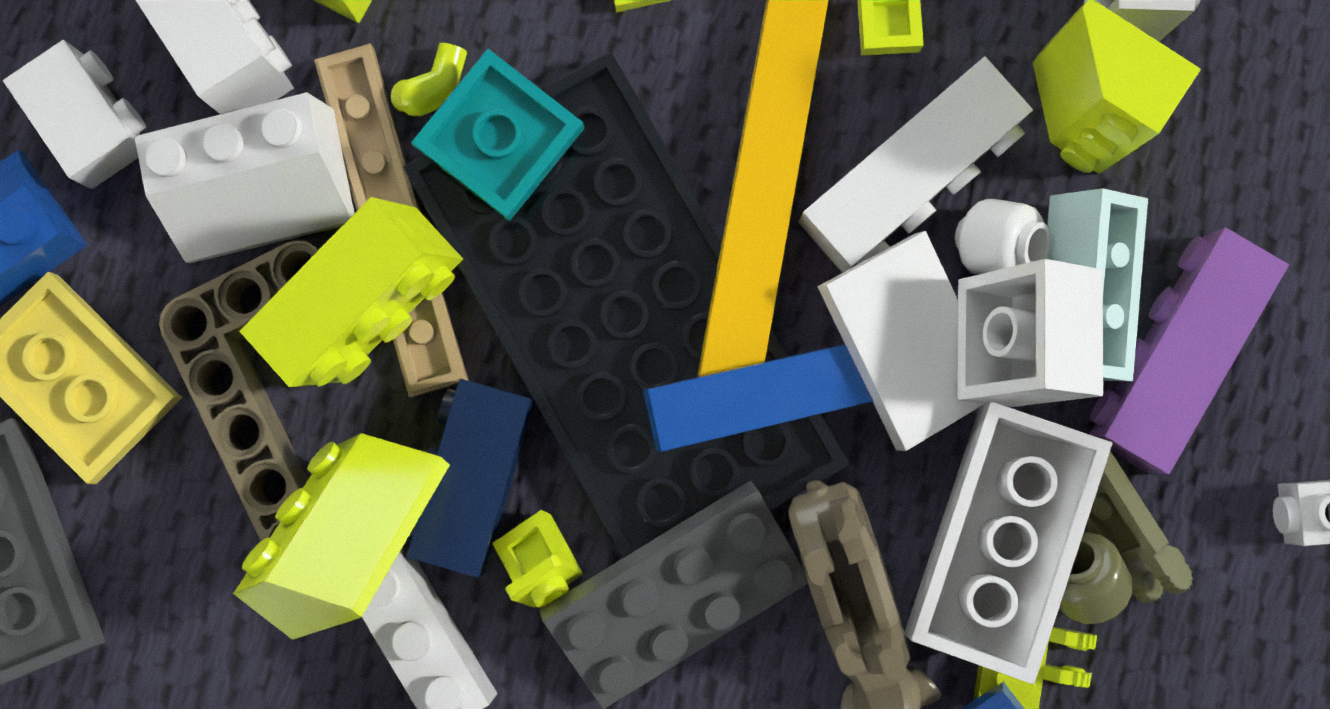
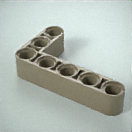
M304 241L285 243L176 297L165 306L159 322L162 337L261 541L265 538H270L279 525L280 521L276 519V513L280 506L294 491L303 488L308 478L241 342L245 337L239 331L293 277L297 264L303 259L311 258L319 250ZM258 284L262 292L261 303L253 312L245 314L240 305L241 295L249 286ZM203 311L207 320L206 330L201 337L192 341L187 332L188 321L195 313ZM228 364L232 369L233 382L229 390L219 395L213 388V374L221 365ZM248 417L255 419L260 430L256 444L250 449L244 448L238 438L239 426ZM274 470L279 472L286 482L285 495L276 504L268 500L263 489L266 477Z

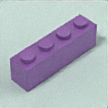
M1226 227L1203 238L1200 236L1195 237L1179 259L1178 267L1184 271L1174 289L1167 287L1163 290L1150 309L1149 318L1155 322L1144 340L1136 339L1133 381H1120L1114 392L1109 389L1098 399L1090 414L1089 419L1096 424L1089 435L1098 438L1102 437L1103 440L1112 442L1110 450L1112 453L1150 475H1169L1289 264Z

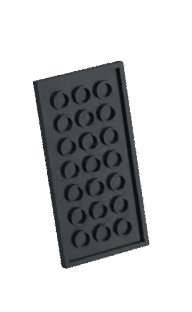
M611 51L541 89L580 119L584 124V130L510 221L506 220L425 155L403 166L440 234L463 258L458 264L459 268L623 558L750 480L759 491L768 509L772 510L805 491L809 481H823L850 465L821 414L671 450L656 451L643 390L697 378L722 242ZM770 329L765 362L788 357L772 329Z

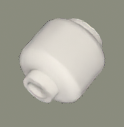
M985 199L977 202L968 211L966 217L960 220L955 232V244L959 250L961 261L967 270L979 275L1047 259L1051 246V235L1048 226L1044 223L1036 208L1023 203Z

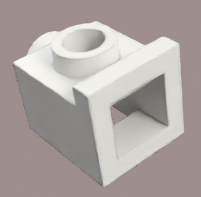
M1330 480L1278 484L1279 497L1275 499L1273 504V518L1278 531L1284 535V543L1301 546L1330 544V522L1325 516V508L1328 505L1330 519Z

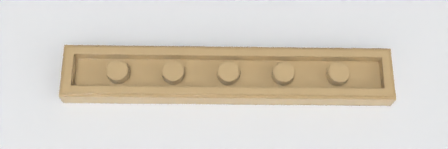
M371 43L315 59L314 62L326 104L334 109L347 178L356 211L370 197L416 207L420 211L413 184L403 166L407 165L375 50ZM444 292L432 300L424 298L409 313L413 318L411 324L399 336L393 339L410 398L458 385L459 379L469 381Z

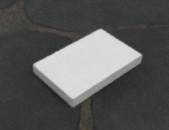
M926 231L911 235L818 286L896 450H909L985 404L957 400L958 299Z

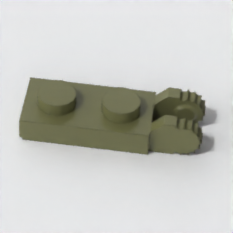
M1110 451L1085 526L1086 530L1090 533L1102 535L1116 546L1132 576V595L1136 597V600H1140L1141 603L1146 602L1148 604L1161 599V595L1164 594L1163 589L1164 591H1169V594L1174 593V595L1190 590V586L1193 585L1192 579L1194 578L1191 575L1192 571L1189 569V564L1185 563V558L1178 548L1167 545L1169 541Z

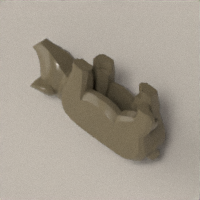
M809 481L806 485L807 493L793 498L788 514L807 581L839 670L852 681L842 695L840 709H920L939 700L942 694L932 680L916 667H906L910 660L907 639L889 576L858 490L845 482L827 486L821 481Z

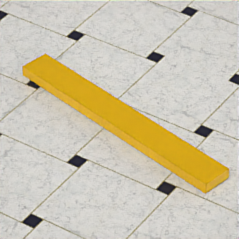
M766 0L697 377L765 362L828 0Z

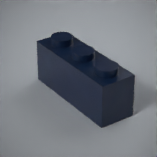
M459 379L456 390L448 389L446 391L438 415V423L446 425L439 449L431 447L428 453L442 457L450 466L406 540L411 542L407 558L477 578L486 573L493 549L492 543L495 542L535 406L534 400L464 379Z

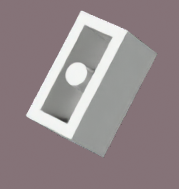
M62 40L5 78L3 82L68 178L93 189L138 158L134 136L140 135L139 132L145 129L146 125L126 99L122 98L119 101L115 99L107 87V84L114 79L99 57L91 50L83 54L68 42Z

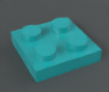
M487 49L411 143L427 158L506 220L510 221L584 130V124L495 53Z

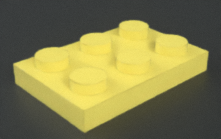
M47 272L0 318V397L87 484H97L182 399L57 274Z

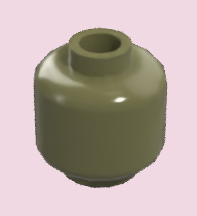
M1084 532L1059 610L1071 620L1083 624L1104 623L1115 618L1127 607L1132 595V576L1113 543L1102 535Z

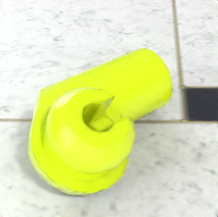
M439 43L431 72L408 80L398 81L391 90L393 106L398 111L405 112L410 116H423L438 110L459 84L467 51L456 45Z

